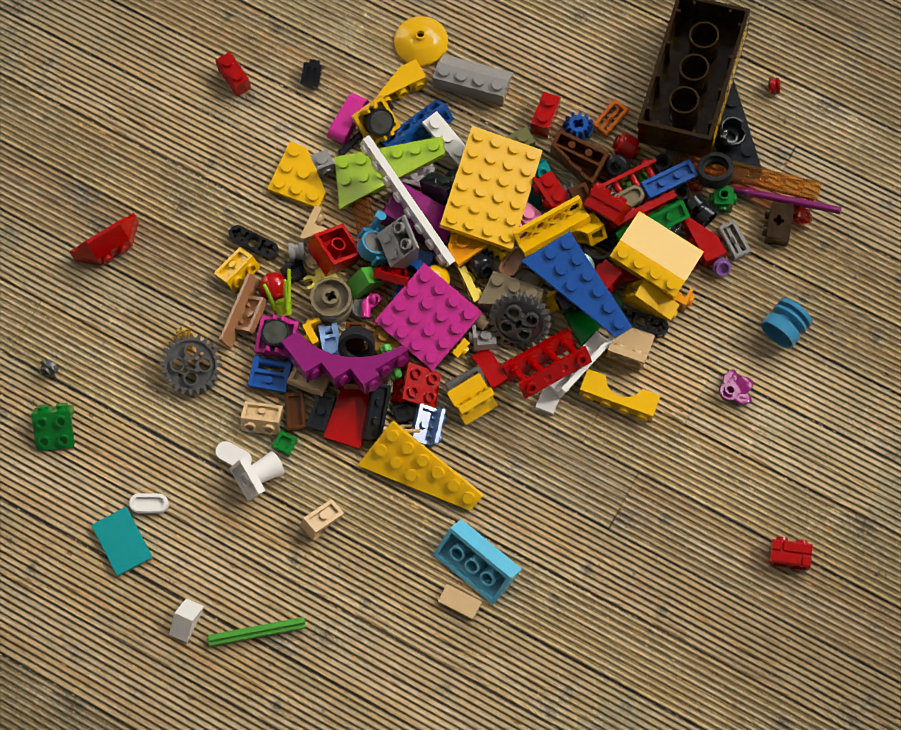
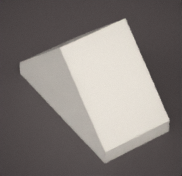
M185 599L174 613L169 635L188 643L204 606Z

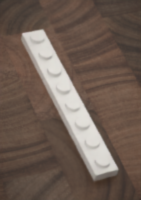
M368 135L360 143L362 153L370 158L373 169L376 172L379 171L385 186L390 187L396 202L401 203L405 215L412 219L416 231L423 235L427 247L434 251L437 255L436 260L446 269L456 260Z

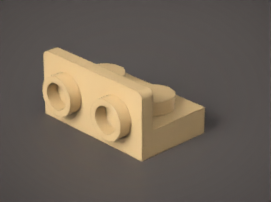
M245 401L240 417L241 430L278 435L283 406Z

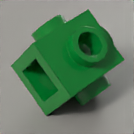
M727 185L720 189H714L713 193L709 195V204H712L719 213H731L733 205H736L737 194H733L734 187Z

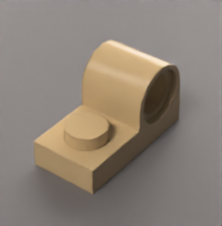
M331 499L305 516L301 521L300 527L312 540H316L326 531L328 526L340 519L344 512Z

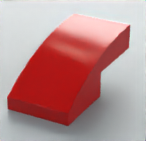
M490 349L481 350L471 356L473 362L479 365L487 383L492 389L509 381L508 376Z

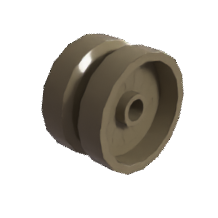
M328 277L321 279L314 285L311 290L310 300L315 316L320 317L321 322L329 325L334 322L341 324L347 320L352 313L353 306L351 289L347 283L340 278Z

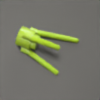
M287 269V281L286 279L283 280L284 298L278 299L277 304H275L267 285L263 284L266 295L271 303L272 311H277V316L292 314L291 269Z

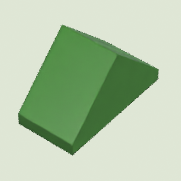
M379 266L362 267L346 282L351 289L354 300L385 284L379 278L373 277L374 270Z

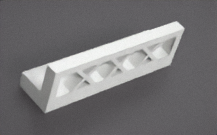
M596 331L584 344L587 347L592 362L548 387L558 397L562 398L615 339L610 335L606 340Z

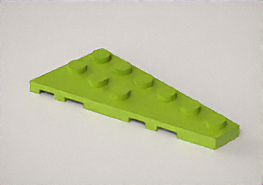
M442 136L378 148L399 179L406 175L409 176L415 173V170L428 166L446 156ZM362 152L334 157L341 211L347 209V206L355 202L362 201V198L386 188L382 181L383 177L379 171L376 172L373 169L372 161Z

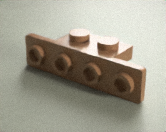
M248 273L219 338V341L228 348L233 347L239 332L254 335L268 302L263 297L254 296L260 281L252 274Z

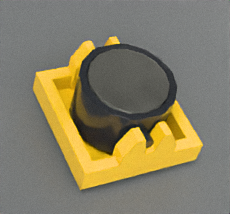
M381 95L351 116L363 137L365 138L369 135L375 144L386 141L388 136H393L394 131L401 127Z

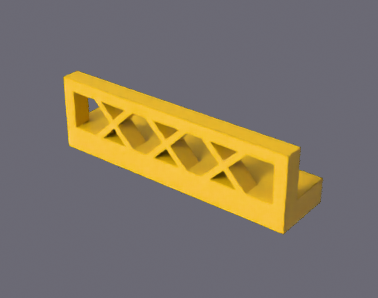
M577 195L512 232L518 248L525 257H528L569 231L573 232L592 220L584 209L580 196ZM578 205L576 209L569 211L571 206ZM561 213L559 218L553 220L555 215ZM544 222L543 227L536 229L538 224ZM527 231V235L520 239L519 235Z

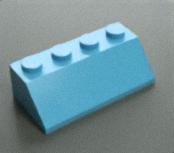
M462 519L448 530L433 554L492 605L497 602L522 570V568Z

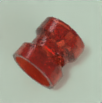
M794 205L793 221L795 223L807 224L812 222V214L810 213L812 209Z

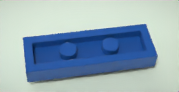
M690 159L642 181L640 186L648 200H651L697 178L698 173Z

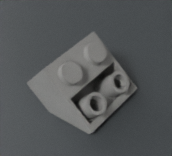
M402 215L377 234L390 267L405 269L418 259L419 246L406 215Z

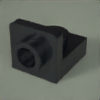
M314 59L304 62L300 84L319 87L322 69H324L325 65H321L319 60Z

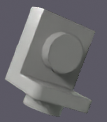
M328 149L310 155L319 177L329 176L336 171L335 163L332 161Z
M476 324L472 325V332H469V342L473 343L474 351L497 349L495 331L476 332Z

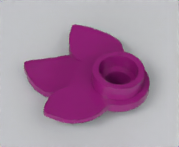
M735 370L728 371L723 376V384L719 389L720 397L724 401L734 400L740 405L750 403L752 399L748 392L753 387V380L744 376L738 377Z

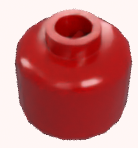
M628 133L618 134L612 145L614 154H622L628 160L632 159L633 156L637 157L641 150L639 140Z

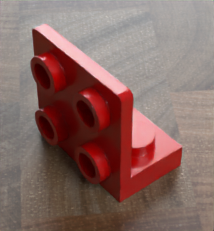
M410 362L399 367L398 369L401 370L402 377L395 380L391 402L400 404L408 401L417 405L421 403L436 408L441 373Z

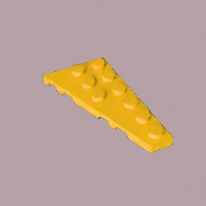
M395 421L389 424L357 465L470 511L484 495Z

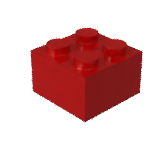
M343 223L314 234L306 245L325 276L354 266L361 257L357 251V243Z

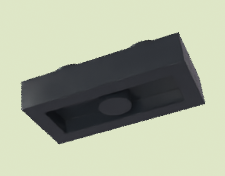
M324 392L323 397L316 394L306 425L308 429L325 433L336 402V395Z

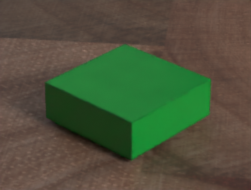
M281 430L272 445V449L289 457L298 442V438Z

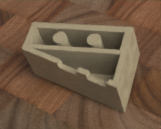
M493 271L478 301V306L482 312L487 313V311H491V307L495 304L496 299L500 300L501 295L507 298L508 292L513 296L516 291L521 296L523 292H526V297L533 294V300L540 298L539 304H546L548 297L543 288Z

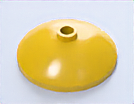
M417 16L406 20L398 27L394 36V47L397 55L405 63L416 59L420 67L430 66L438 62L446 53L448 35L443 25L437 20L430 17Z

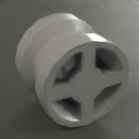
M304 242L299 244L289 243L290 261H295L296 259L304 261L306 259Z

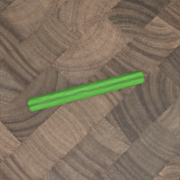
M304 617L211 634L208 635L207 640L209 646L212 647L305 629L306 622Z

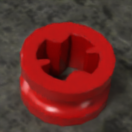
M776 77L775 80L769 78V94H773V92H776V94L780 93L779 77Z

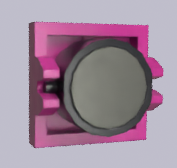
M275 314L271 317L261 315L254 353L289 359L284 353L281 341L298 332L299 321L288 320L285 316L280 318Z

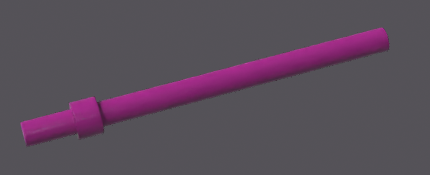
M731 186L734 187L733 193L744 195L746 198L752 199L755 197L840 214L842 207L754 190L753 187Z

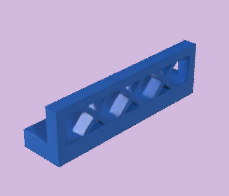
M436 99L403 123L400 128L394 131L393 136H388L387 140L380 142L383 147L428 139L431 135L422 125V122L436 111L447 124L453 121L454 118L448 106Z

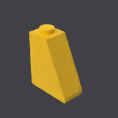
M645 279L628 283L620 296L621 301L665 321L673 320L676 317L677 309L680 305Z

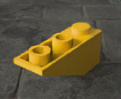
M415 59L400 66L377 97L379 95L383 96L386 103L389 104L393 100L404 98L408 93L414 90H421L427 85L426 76L417 60Z

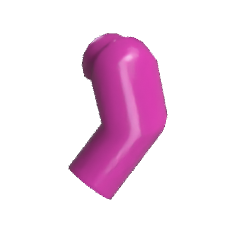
M370 294L362 300L361 319H370V310L380 302L378 294Z

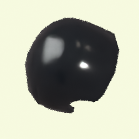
M727 117L718 128V137L721 143L730 148L738 147L743 143L746 130L743 128V121L736 117Z

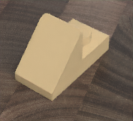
M314 206L300 236L301 242H304L305 245L308 244L314 234L326 230V228L321 227L325 218L321 207Z

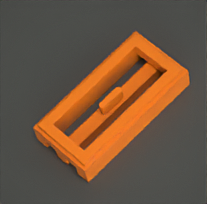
M614 99L593 123L594 130L597 129L600 134H604L603 136L607 138L627 115L629 109ZM617 105V109L610 115V117L604 122L602 126H599L603 119ZM621 110H623V111L621 112V114L614 120V122L608 127V129L605 130V128H606V127L609 125V123L615 118V116H616Z

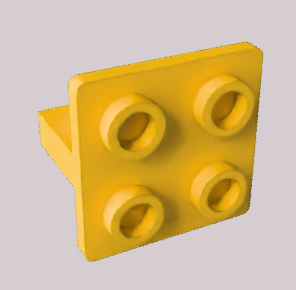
M479 373L447 391L448 397L465 425L498 406L493 397L494 391L486 385Z

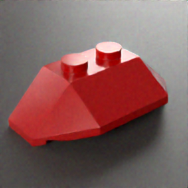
M135 213L117 221L69 251L74 261L101 266L110 263L119 254L128 252L133 246L139 224Z

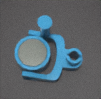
M377 211L376 217L370 226L363 227L357 235L360 238L357 243V251L363 259L371 262L372 267L388 263L386 255L383 256L384 250L377 236L380 231L386 228L385 226H379L381 221L386 219V214L383 211Z

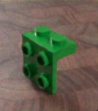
M59 403L56 406L49 407L48 404H42L33 410L31 417L35 446L38 451L74 447L75 441L71 418L74 414V405Z

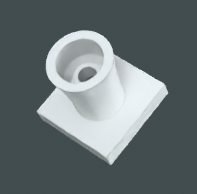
M272 451L252 465L245 456L229 468L248 502L266 491L262 483L284 475L283 465L278 456Z

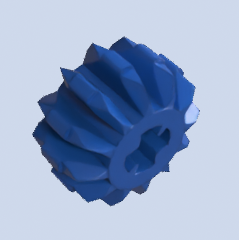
M581 111L578 115L572 112L571 117H565L566 122L562 125L563 131L585 141V138L591 137V133L594 130L592 126L593 120L588 119V114L582 116Z

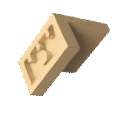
M632 327V329L610 343L606 357L643 370L655 335Z

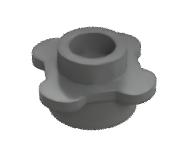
M42 360L40 362L42 365L40 367L41 372L45 376L55 379V373L59 370L58 366L52 360Z

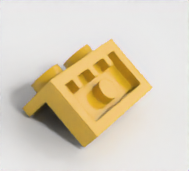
M239 247L214 272V275L227 284L235 293L242 287L248 273L254 275L260 269V265L251 254Z

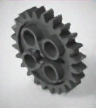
M516 291L513 296L508 292L507 298L501 295L500 300L496 299L495 304L491 307L489 314V324H492L491 331L496 330L495 337L501 335L500 341L502 342L506 339L508 346L512 342L515 348L518 344H521L523 349L525 344H528L531 348L533 342L536 345L539 344V341H544L545 335L549 333L551 326V316L548 315L549 309H544L545 303L539 304L540 298L533 300V294L526 297V292H523L521 296Z
M190 333L189 339L182 334V340L175 337L176 343L168 342L171 348H164L167 354L160 357L165 359V362H161L159 365L165 366V369L161 370L160 373L167 374L163 380L170 379L168 386L170 387L174 384L175 392L181 388V394L188 390L191 396L193 390H195L199 395L201 388L206 392V385L213 387L211 381H218L215 373L221 374L217 367L222 366V364L217 363V360L222 357L215 355L218 348L212 350L213 342L206 344L207 337L201 341L200 334L197 335L196 339H193L192 333ZM189 345H193L196 348L194 356L186 354V348ZM200 352L204 353L194 363V369L189 368L181 377H178V374L188 365L186 363L188 359L193 361ZM174 359H180L183 363L182 367L178 370L172 367ZM202 359H207L210 362L207 370H202L199 367V362ZM190 372L196 375V380L193 383H187L185 380V376Z

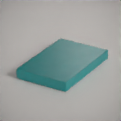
M127 507L91 525L118 577L153 559Z

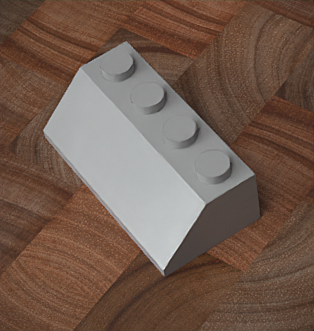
M444 54L438 61L433 76V88L503 106L513 72Z

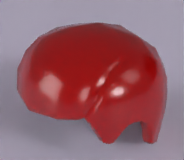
M276 272L266 274L262 277L258 286L259 294L266 300H269L263 284H266L274 301L283 298V280L286 277Z

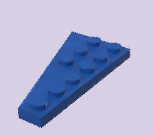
M570 231L521 261L524 266H527L539 278L541 277L554 290L596 321L600 327L615 339L632 329V325Z

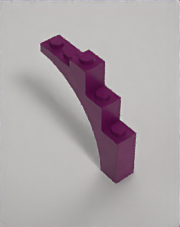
M298 332L281 341L284 353L307 383L325 374L337 389L353 379L365 395L381 386V377L387 376L391 371L404 366L410 361L408 350L404 345L375 356L344 357L318 349L306 341Z

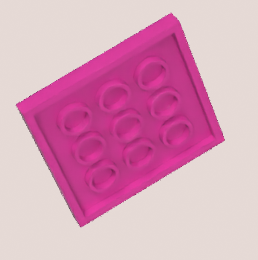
M424 263L409 280L408 286H404L374 322L433 371L480 317L482 312Z

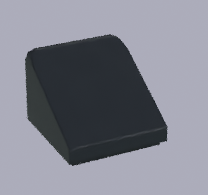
M302 261L285 263L280 269L281 274L286 279L287 269H291V284L301 281L307 276Z

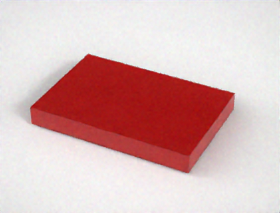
M341 386L323 438L360 450L364 441L361 437L369 393L365 395L360 389H344V386Z

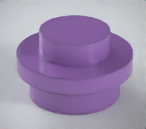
M718 258L714 261L712 270L719 277L726 276L731 270V263L726 258Z

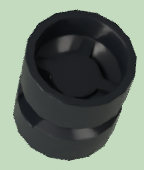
M700 193L695 195L685 205L690 218L694 217V220L703 227L708 226L718 215V211L711 204L707 205V200Z

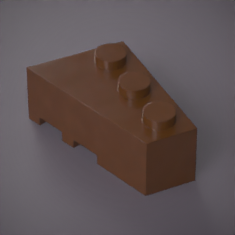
M559 129L551 143L550 153L581 183L586 182L590 190V187L597 183L605 169L609 152Z

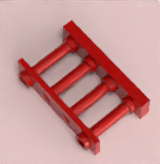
M656 158L650 161L645 159L639 163V166L602 184L598 182L592 185L590 192L594 186L600 189L604 186L608 189L613 187L617 194L623 191L620 183L628 179L632 186H640L636 176L643 172L646 173L648 178L655 176L652 168L657 160ZM674 190L666 192L654 200H648L647 196L644 195L641 206L630 209L620 226L609 221L605 228L610 234L631 223L639 211L647 215L673 202L677 195Z
M566 328L504 362L501 366L508 376L509 382L515 379L519 380L518 385L522 395L527 399L590 364L592 360L585 345L579 349L575 348L576 344L572 334ZM566 351L570 353L561 359L558 357ZM550 360L553 362L545 368L541 366ZM533 369L536 371V373L530 375L529 377H526L524 375L532 371Z

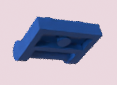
M255 354L248 387L282 394L286 393L288 387L287 380L292 371L293 363L290 360L286 362L263 358L261 355ZM264 365L275 368L284 369V373L259 369V366Z

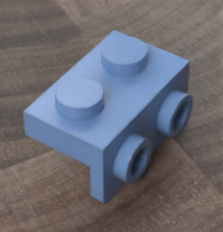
M421 403L418 404L412 429H420L421 432L411 433V435L426 447L431 448L438 445L442 438L441 428L446 420V409H436Z

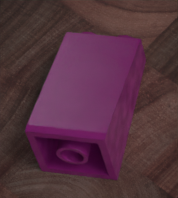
M402 182L442 242L447 246L450 239L448 235L451 231L439 227L445 206ZM393 192L382 210L386 214V219L382 220L380 225L385 227L402 215H405L401 203L396 202ZM407 217L416 241L426 245L423 235L416 231L414 222L411 218Z

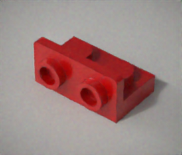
M552 171L539 178H536V176L532 178L533 184L531 188L536 195L539 194L543 199L541 200L542 205L546 210H552L571 199Z

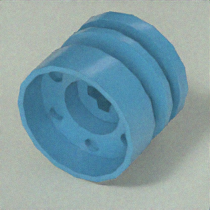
M781 298L777 305L774 306L773 312L769 313L760 325L764 333L771 340L784 348L792 349L801 338L800 334H804L813 321L809 313L798 303L788 298Z

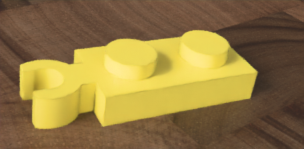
M455 264L471 302L477 306L482 292L473 283L475 282L474 275L470 271L468 272L464 264L460 267H457Z

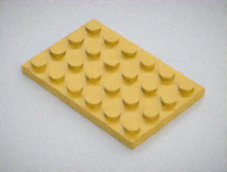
M472 126L439 227L511 252L515 243L512 231L520 226L533 184L532 178L535 177L543 150Z

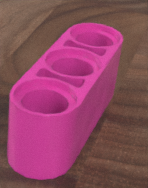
M351 92L330 126L327 137L345 145L356 128V124L351 116L367 105L369 100Z

